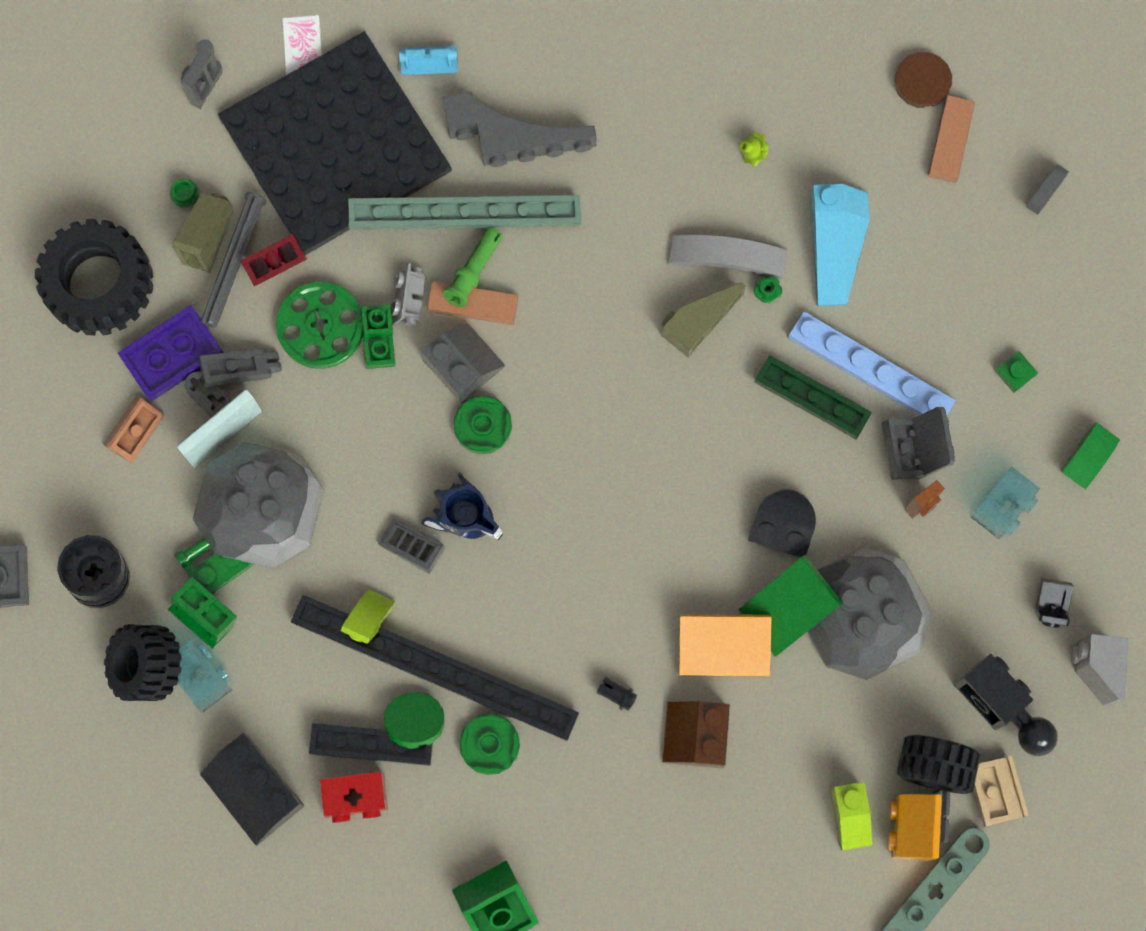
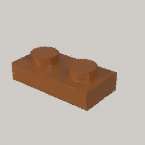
M936 480L915 496L905 511L912 519L919 513L922 517L926 516L937 507L936 505L941 501L939 496L945 488Z

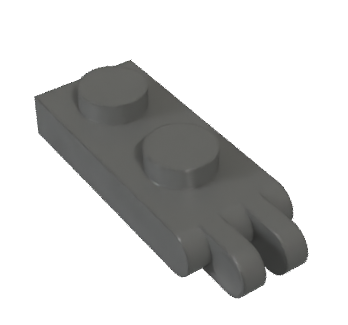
M264 348L199 356L204 387L264 380L272 376L271 373L282 370L281 363L277 362L279 360L278 352L266 353Z

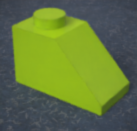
M865 782L837 786L830 789L841 851L872 846L871 812Z

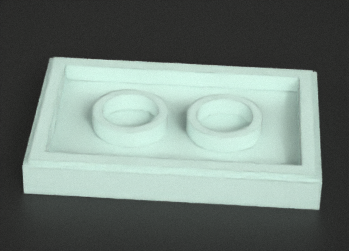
M244 390L181 442L177 448L195 468L262 411L254 397L248 390Z

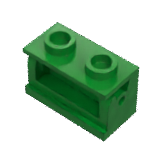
M193 577L171 597L172 605L167 609L211 649L232 630L237 615Z

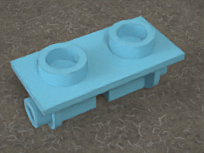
M457 46L400 48L401 75L458 73Z

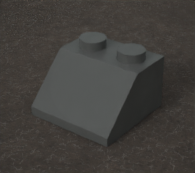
M468 323L443 333L421 351L424 363L460 403L464 402L505 367V364Z

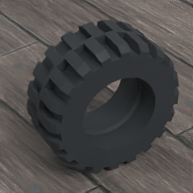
M86 219V224L83 225L79 221L70 223V229L66 231L62 228L55 232L57 237L53 241L48 239L43 245L46 252L45 254L39 253L36 261L41 268L35 269L38 294L54 317L62 325L66 324L74 332L78 333L82 330L85 335L95 336L96 331H100L104 336L112 334L111 329L115 327L121 331L127 328L125 322L129 319L135 322L140 317L138 313L140 307L146 309L150 302L146 295L153 292L154 285L150 279L154 276L149 259L135 237L131 236L122 226L115 227L113 222L102 220L101 224H99L96 219ZM106 256L115 259L119 263V278L114 287L105 295L95 299H80L71 293V277L76 268L84 261L92 257Z

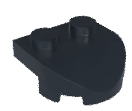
M780 489L766 496L759 505L748 541L799 558L806 555L816 526V513L811 502L804 494L792 489Z

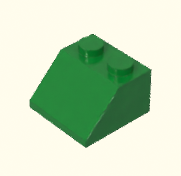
M507 860L452 889L461 912L472 931H527L539 924Z

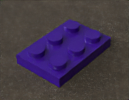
M190 305L117 354L149 401L152 402L184 381L190 374L199 371V356L224 352L207 327L201 322V318L192 305Z

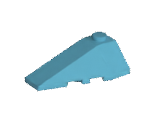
M845 184L813 185L810 195L817 306L847 305L870 220L868 192Z

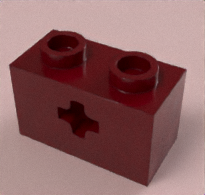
M293 233L240 261L255 287L307 260V257Z

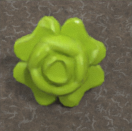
M753 131L749 137H745L739 146L741 153L744 155V162L746 164L751 163L754 167L760 161L765 160L769 151V146L765 141V134H759L757 131Z

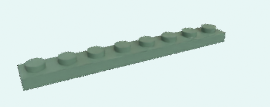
M580 195L349 198V230L581 225Z

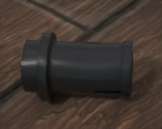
M606 676L603 680L604 683L600 684L597 694L619 705L621 711L623 709L629 711L637 698V695L633 693L634 690L632 688L627 690Z

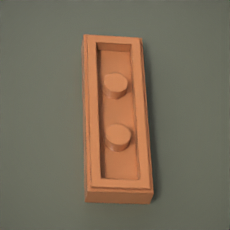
M947 95L928 177L953 183L957 182L975 101Z
M432 281L427 307L428 312L514 325L518 295L472 288L467 297L468 302L465 307H457L449 303L442 294L444 289L450 287L451 284Z

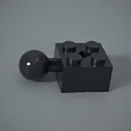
M989 654L954 684L956 689L994 730L1012 721L1019 729L1018 741L1026 753L1032 756H1044L1055 748L1058 741V733L1055 726L1046 718L1032 717L1024 709L1033 701V698L1029 695L1031 691L1020 679L1015 680L1008 673L1010 670L1009 666L999 656L994 657L992 654Z

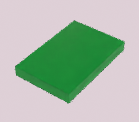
M804 555L740 607L739 611L745 615H771V652L776 657L842 605L843 602L808 557Z

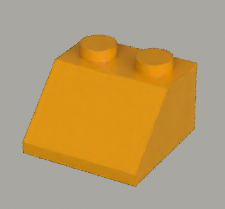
M899 794L895 796V801H890L889 819L894 820L893 832L888 833L887 848L892 851V858L924 861L939 859L942 795Z

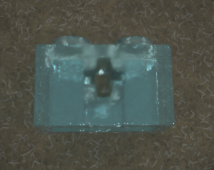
M1011 467L970 518L997 539H1000L1005 533L1011 536L1021 523L1017 519L1023 510L1029 513L1039 499L1035 495L1040 488ZM1007 500L1012 502L1008 510L1003 507Z
M190 640L179 649V653L182 654V661H180L182 669L181 674L178 675V684L197 709L204 713L232 691L227 684L231 681V678L221 666L218 668L213 666L209 660L213 655L203 643L197 645L194 641ZM198 668L203 671V676L205 677L201 681L196 678L195 670Z

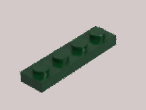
M770 355L754 383L856 440L872 414L871 411Z

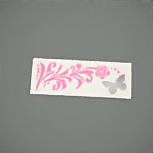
M319 15L283 18L287 75L322 55Z

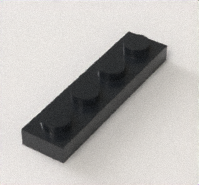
M312 723L309 746L310 755L431 766L433 743L428 746L427 743L419 745V748L414 749L399 746L390 740L386 730Z

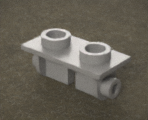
M411 263L398 270L394 277V287L397 288L396 298L391 303L392 325L405 320V325L416 326V322L420 321L422 301L412 299V295L420 297L423 295L425 275L421 268H412L410 271Z

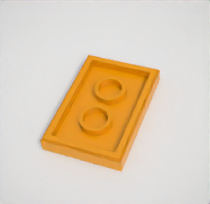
M680 614L679 675L770 676L771 615Z

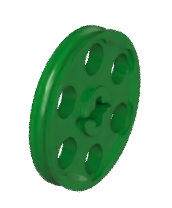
M312 282L302 285L293 290L284 299L278 310L276 332L279 342L289 357L303 366L314 369H326L337 366L349 359L362 341L361 308L354 296L337 284ZM326 291H332L336 294V300L330 305H324L320 302L321 295ZM305 299L308 302L307 309L301 313L293 311L292 305L294 301ZM316 310L318 311L320 319H322L324 323H328L324 325L323 330L325 340H323L320 331H318L317 327L313 328V326L317 325L316 320H318L315 312ZM351 310L356 313V320L352 324H343L340 321L341 314ZM290 326H297L300 329L299 336L294 340L284 337L285 330ZM340 337L347 339L349 342L347 349L342 352L335 351L332 347L333 342ZM316 345L320 348V355L313 360L307 359L304 355L306 348Z

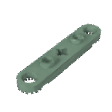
M976 828L962 832L881 931H891L893 929L899 931H924L988 853L990 847L988 836L982 830ZM970 835L979 837L982 846L977 853H971L966 849L965 841ZM929 884L932 886L939 884L941 886L939 892L942 894L941 898L933 897L930 899L928 897L930 891L927 886Z

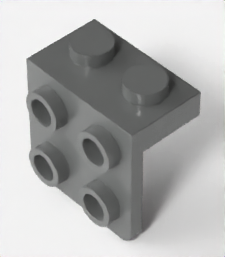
M936 407L913 419H888L882 422L892 480L921 479L954 464L955 451L952 446L949 420L944 407Z

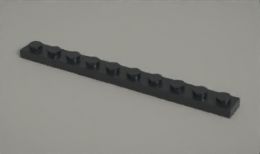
M302 595L291 619L292 624L568 741L579 712L383 628H379L378 633L368 644L355 641L348 634L341 631L344 622L349 616L348 613Z

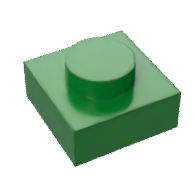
M1020 351L995 371L1013 393L1021 389L1038 374Z

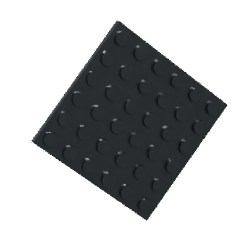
M365 31L218 113L219 119L289 233L295 234L305 255L349 231V198H406L452 171L447 159Z

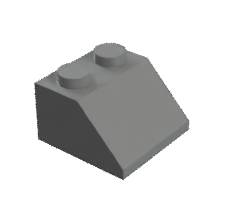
M1090 634L1077 642V646L1074 645L1072 663L1076 664L1075 672L1099 701L1105 706H1111L1125 699L1128 638Z

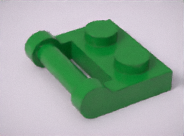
M204 538L184 552L180 550L174 555L189 577L197 580L211 594H214L255 565L212 555L203 563L194 567L191 561L210 548Z

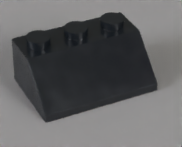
M245 733L239 735L218 752L200 773L201 777L256 846L305 807L252 739Z

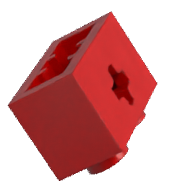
M381 771L320 780L323 814L325 818H332V823L351 821L350 815L362 814L363 819L381 817V811L388 810L384 773ZM353 790L357 794L362 795V799L357 800L356 806L347 801V797L352 796Z

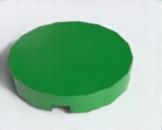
M486 395L475 396L467 400L456 411L453 421L455 435L459 443L468 451L480 455L490 454L501 449L509 440L512 431L511 414L498 399Z
M420 692L404 693L394 698L387 705L384 713V725L390 740L402 747L414 749L426 743L428 746L434 743L442 734L445 726L444 710L440 703L428 694Z
M495 714L480 715L474 718L463 729L459 741L460 752L466 764L475 772L484 775L500 774L509 769L516 761L520 750L519 734L513 724L506 718Z

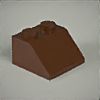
M702 701L667 702L662 763L724 768L726 763L730 704Z

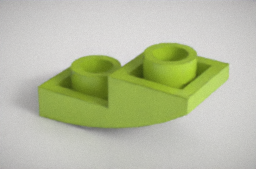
M368 589L349 614L341 631L348 634L355 641L368 644L378 633L383 620L392 611L395 601Z

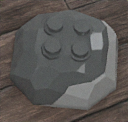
M244 442L208 462L195 507L193 521L214 555L275 568L310 547L324 489L303 456L276 448Z
M862 547L818 569L822 577L843 602L842 605L808 631L826 667L868 680L921 653L933 612L904 559Z

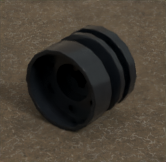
M85 535L74 539L64 547L58 558L57 572L61 583L78 603L89 608H104L113 605L123 597L129 586L130 572L126 561L118 549L109 540L101 536ZM99 570L102 574H99L98 580L94 581L92 577H95L96 571Z

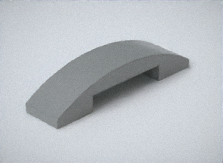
M673 235L669 265L692 268L704 265L755 272L754 276H774L777 279H783L787 250L765 243L732 237Z

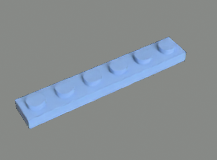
M806 312L802 313L789 334L788 338L917 415H921L936 407H944L946 414H948L956 401Z

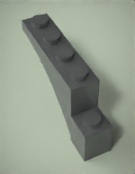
M472 92L443 97L450 138L467 140L472 138L473 135L479 134L484 166L500 167L510 161L529 162L538 156L557 157L567 151L586 152L592 147H596L597 136L594 125L583 127L535 125L494 111L474 99Z

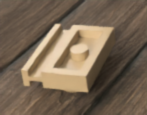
M1008 756L980 763L973 790L984 827L1029 816L1013 757Z

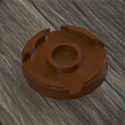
M917 52L907 56L900 63L895 75L898 95L907 104L916 108L939 105L947 97L952 85V73L948 64L940 56L930 52Z

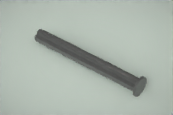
M246 192L244 195L246 199L201 318V322L207 327L216 328L218 326L239 270L240 260L243 259L261 208L267 203V200L259 194Z

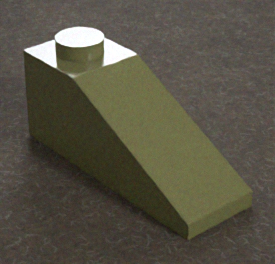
M742 282L681 306L676 313L671 311L661 323L664 326L662 328V337L686 357H689L744 295L746 285Z

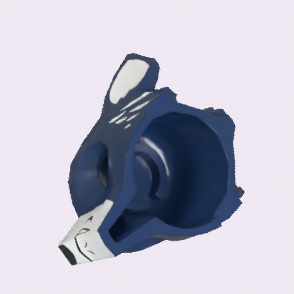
M461 472L458 473L461 484L453 483L449 490L436 489L434 491L441 508L433 509L437 519L425 517L421 521L422 525L467 539H477L485 535L496 540L502 537L503 533L494 521L493 512L485 498Z

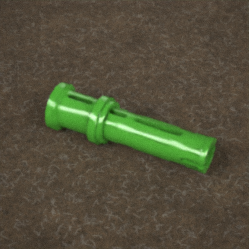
M488 227L464 267L456 270L454 274L455 279L452 284L444 289L443 297L452 305L465 307L468 302L467 297L472 288L474 289L478 286L479 275L503 238L502 233L498 234L500 231L496 228Z

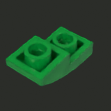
M390 304L361 306L366 369L395 367Z
M1095 422L1078 443V449L1060 471L1086 490L1105 465L1120 439Z

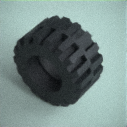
M138 624L123 625V628H118L115 631V635L111 636L109 639L110 644L105 650L106 659H104V665L106 670L104 673L105 678L108 679L107 685L109 689H113V694L116 697H120V700L158 701L165 699L167 695L174 691L173 686H177L179 681L178 675L181 674L182 667H180V661H182V654L179 653L180 645L179 642H175L176 636L173 632H169L167 627L161 625Z
M925 735L905 736L897 775L908 782L935 790L956 794L972 793L981 755L974 749L953 741Z

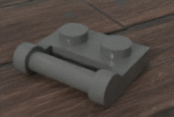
M206 39L197 43L196 50L198 54L192 64L185 67L181 75V84L191 105L199 109L204 105L223 72L220 62L215 59V49L212 42Z

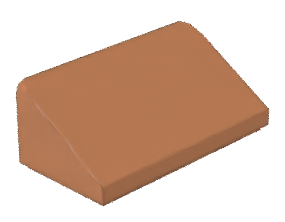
M136 397L103 446L132 463L165 414L142 398Z

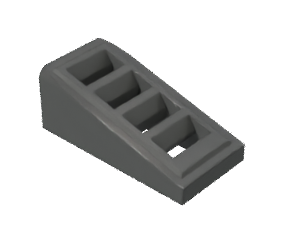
M395 519L392 520L378 543L379 546L428 574L431 573L445 549L444 545ZM396 530L402 531L394 545L390 544L389 542ZM409 535L412 538L404 551L399 549L406 536ZM418 540L421 542V545L413 556L409 553ZM428 546L431 550L425 560L422 561L419 558Z

